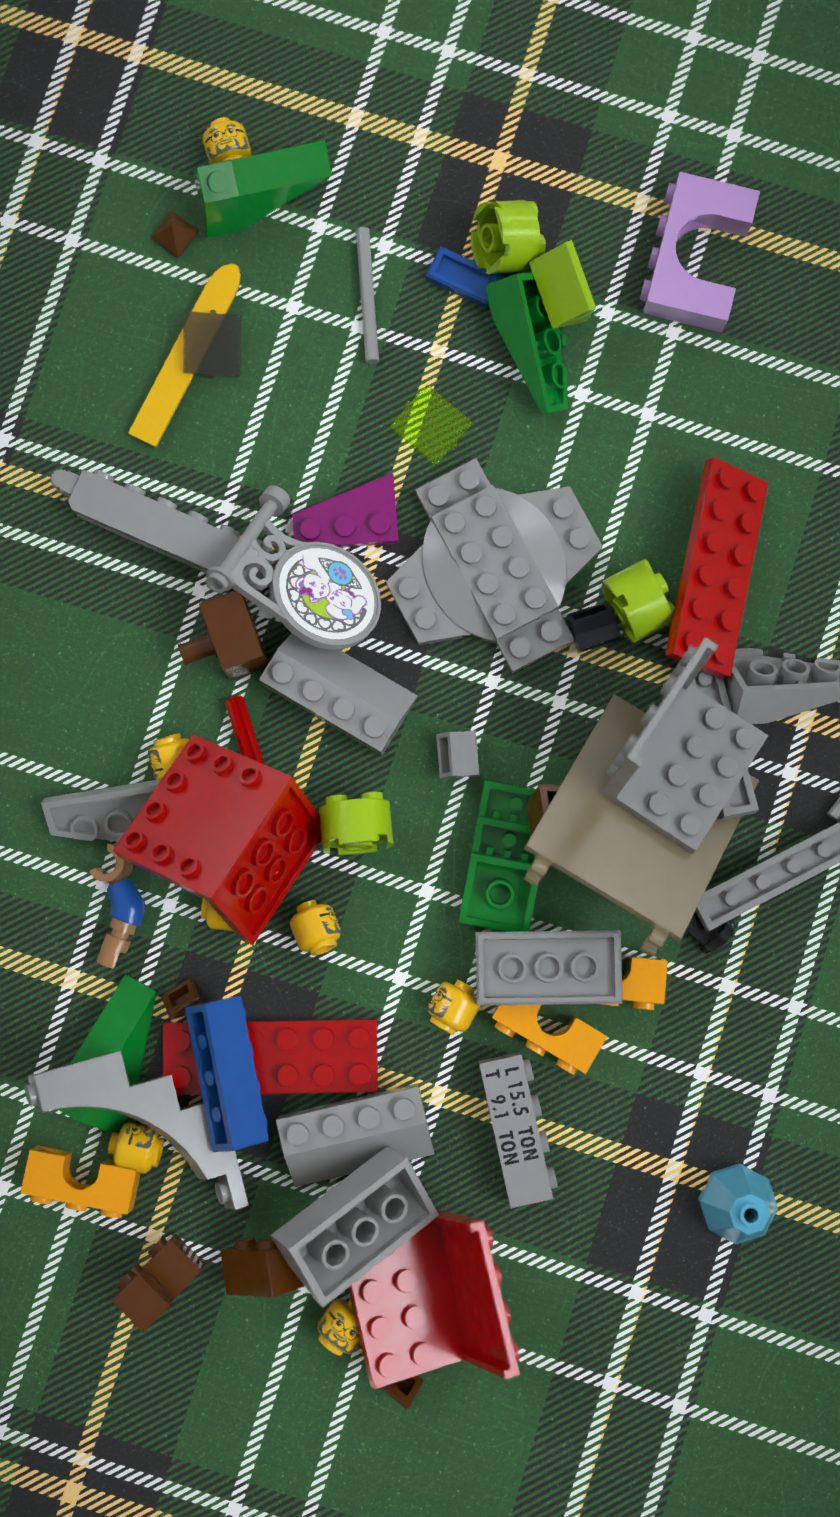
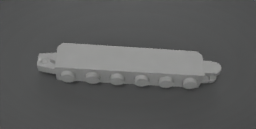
M60 468V470L57 469L51 474L52 477L50 479L53 487L59 493L69 498L68 501L72 511L80 519L206 573L213 566L219 567L240 538V532L223 524L220 529L208 524V518L194 511H190L188 515L176 510L177 505L165 498L158 497L157 501L145 496L146 492L133 484L127 483L125 487L113 482L114 477L96 469L93 474L83 469L79 476ZM256 539L259 547L261 548L262 541ZM248 567L242 572L246 582V575L252 567ZM258 570L256 577L263 579V574Z

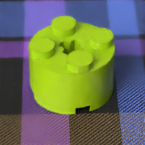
M525 200L483 202L477 207L473 217V221H478L477 232H471V247L477 266L480 269L485 268L487 270L486 274L527 272L531 269L529 262L544 254L546 241L544 236L540 234L537 218L538 207L535 202Z
M646 559L638 561L602 581L604 584L601 586L605 599L614 609L615 616L617 615L623 623L620 625V628L632 643L642 640L672 623L675 607L670 601L667 602L664 595L669 591L667 583L659 572L654 575Z
M382 792L364 793L361 795L362 799L347 800L346 795H333L325 798L326 805L319 808L323 853L330 854V848H337L338 855H354L378 851L377 844L381 843L386 844V849L394 846L390 802L383 799Z

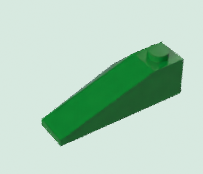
M325 140L192 167L207 238L242 231L332 176Z
M533 273L514 274L486 284L488 305L491 309L493 321L541 414L567 410V368L562 363V348L567 347V336L561 334V327L552 328Z
M125 974L70 1064L121 1051L129 1085L139 1083L157 991ZM91 1107L57 1109L81 1123L110 1133H119L128 1116L113 1111Z

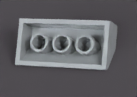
M292 633L277 649L259 679L264 687L383 756L418 697L416 694L343 651L312 646Z
M419 1083L280 1115L276 1120L284 1158L295 1187L349 1175L387 1146L406 1156L409 1160L435 1154Z
M387 1146L275 1231L271 1237L287 1264L323 1308L439 1216L409 1159Z

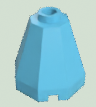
M740 1163L711 1172L707 1180L708 1183L698 1198L707 1228L734 1244L765 1236L778 1210L769 1179Z

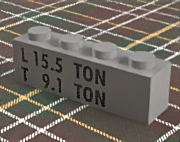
M517 1052L478 1061L510 1208L553 1199L551 1189L558 1188L553 1166L546 1167L543 1153L550 1152L546 1131H538L536 1117L542 1116L538 1095H530L528 1081L534 1080L530 1059L523 1060L522 1054Z

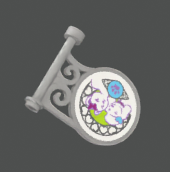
M275 485L268 486L259 498L260 510L219 567H210L206 572L207 586L216 593H223L233 588L282 622L296 637L312 646L329 650H341L359 644L371 633L380 616L381 597L374 577L357 557L341 547L324 542H302L281 532L270 519L273 515L280 516L290 504V497L282 488ZM263 530L267 536L262 541L260 548L256 539ZM272 547L276 549V554H270L267 552H269L272 549ZM252 567L246 575V582L242 572L244 569ZM258 570L263 574V579L256 577ZM269 586L271 600L257 590H263Z

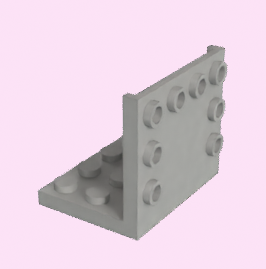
M706 637L698 648L691 645L660 691L664 698L658 707L654 704L650 706L640 721L645 727L637 737L632 734L605 773L611 778L601 792L603 796L691 854L699 847L769 736L690 685L718 647L717 644Z

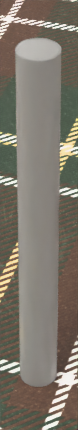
M360 227L356 229L365 362L375 364L379 362L370 232L369 228Z

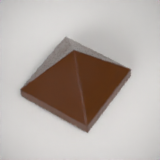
M171 211L153 233L151 239L179 258L199 233V230Z
M192 977L162 995L166 1011L171 1020L187 1016L185 1007L198 1005L202 1002Z
M416 1375L380 1388L407 1410L424 1381Z

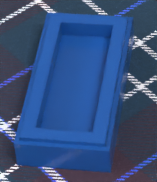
M440 246L426 274V280L488 308V296L485 285L502 279V274H486L487 270L485 268L480 269L476 262Z

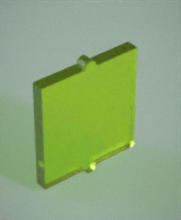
M426 385L412 402H406V409L391 424L390 428L436 466L451 448L458 446L457 441L473 422L429 385Z

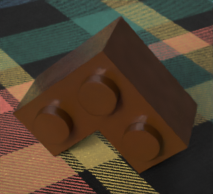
M176 1233L169 1241L162 1237L147 1252L152 1258L143 1267L136 1263L115 1286L120 1292L112 1302L142 1333L155 1322L206 1265Z
M244 1237L234 1240L233 1247L220 1250L226 1295L273 1298L305 1287L287 1264L272 1237L261 1239L257 1242L255 1237Z

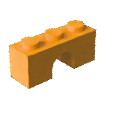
M628 957L627 970L622 977V1000L633 1001V1008L654 1010L655 1003L664 1004L668 961ZM600 1004V1005L618 1006L619 1004Z
M541 1005L496 1006L491 1015L497 1021L494 1026L496 1029L513 1038L515 1033L520 1034L528 1039L525 1044L526 1047L541 1056H544L546 1051L559 1058L556 1065L575 1075L577 1070L584 1074L587 1073L607 1038L606 1035L574 1016L563 1031L556 1034L546 1033L541 1030L537 1021V1014Z
M39 1145L29 1150L21 1194L31 1195V1201L41 1204H51L52 1200L66 1202V1208L76 1211H86L87 1207L101 1209V1215L111 1218H122L123 1214L127 1215L133 1210L140 1179V1173H137V1170L115 1166L114 1160L107 1159L100 1164L99 1174L95 1183L82 1184L74 1179L70 1171L73 1152Z

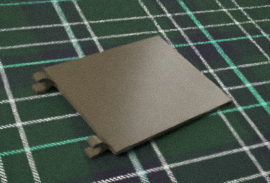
M614 694L524 848L535 855V860L526 873L524 880L537 886L549 866H554L650 924L651 930L642 943L640 950L653 957L657 949L663 946L667 935L678 942L682 939L741 816L721 820L719 813L697 850L691 854L603 796L601 792L611 778L605 773L631 735L634 734L638 737L645 727L640 721L646 713ZM750 775L752 786L755 790L759 780Z

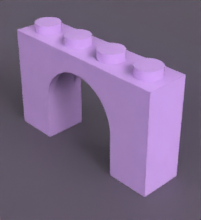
M679 172L676 184L669 183L664 200V204L670 205L668 215H661L656 236L662 237L660 247L652 248L648 268L654 269L651 280H644L639 299L646 301L643 310L644 314L723 332L729 319L736 288L704 281L690 275L678 260L676 243L686 233L699 228H710L746 237L753 222L760 191Z

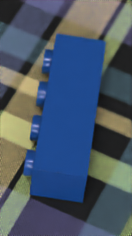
M241 996L185 1007L212 1151H235L269 1141L267 1118L263 1112L260 1082L256 1076L253 1047L249 1040L246 1011L243 1007Z

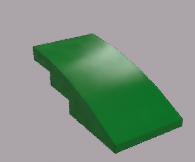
M485 779L458 923L505 932H529L538 885L534 886L524 880L526 873L534 862V854L524 848L531 837L526 804L536 790L535 788Z

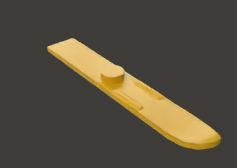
M228 264L222 266L213 273L206 283L128 432L129 435L155 448L159 444L236 296L241 279L240 270L237 265Z

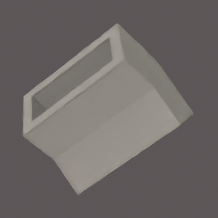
M476 731L446 732L436 735L440 778L479 776Z

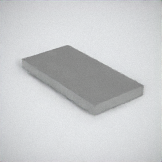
M621 930L475 932L477 1005L623 1003Z

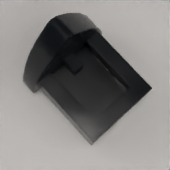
M695 911L686 931L702 945L700 949L707 954L720 948L731 938L735 930V922L729 920L706 932Z

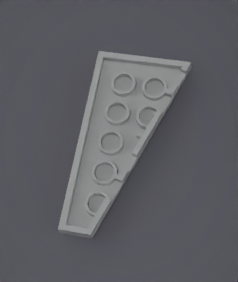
M162 779L46 797L41 802L50 835L87 841L102 839L116 841L117 844Z

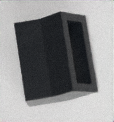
M608 601L567 614L570 631L575 639L574 643L578 653L618 641L621 638L614 609Z

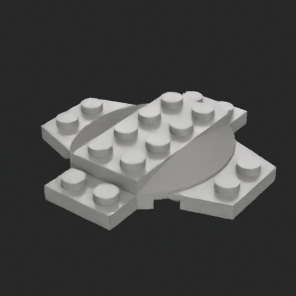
M475 458L415 490V494L430 520L424 537V543L386 581V585L418 645L473 635L483 639V641L496 643L513 674L574 642L575 639L558 608L563 599L566 585L601 551L603 546L570 486L517 495L491 485L478 460Z

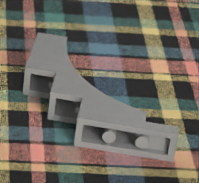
M121 1051L28 1076L29 1084L25 1085V1095L29 1106H35L36 1112H46L67 1107H91L131 1117L147 1125L173 1145L188 1162L198 1179L209 1180L217 1177L218 1182L215 1183L216 1195L219 1202L224 1204L226 1209L236 1210L249 1205L235 1151H212L203 1102L180 1108L172 1075L161 1076L129 1085Z

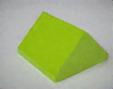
M572 240L529 262L553 329L579 324L589 319L596 306Z

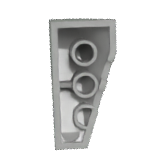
M741 648L735 651L731 676L723 679L732 712L750 724L770 723L840 700L839 660L818 658L815 660V663L796 659L795 654L784 653L782 658L763 656V650Z

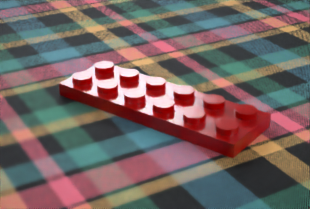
M716 457L705 460L665 656L680 662L691 645L698 648L706 637L717 644L718 647L701 671L724 679L731 676L769 482Z
M377 1019L246 1021L249 1040L253 1047L256 1076L260 1082V1094L378 1092ZM188 1022L163 1023V1076L172 1075L176 1095H202Z

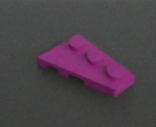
M393 473L292 514L294 539L302 542H324L341 548L398 544Z

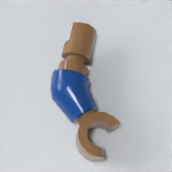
M107 844V852L112 853L116 859L114 870L111 873H107L104 868H94L89 872L98 881L109 882L110 885L107 888L111 905L109 915L112 917L109 927L113 929L111 933H106L96 962L114 969L120 952H128L131 941L128 939L129 934L134 935L136 927L142 925L145 915V902L132 879H126L133 870V864L119 858L112 851L116 846L115 844Z

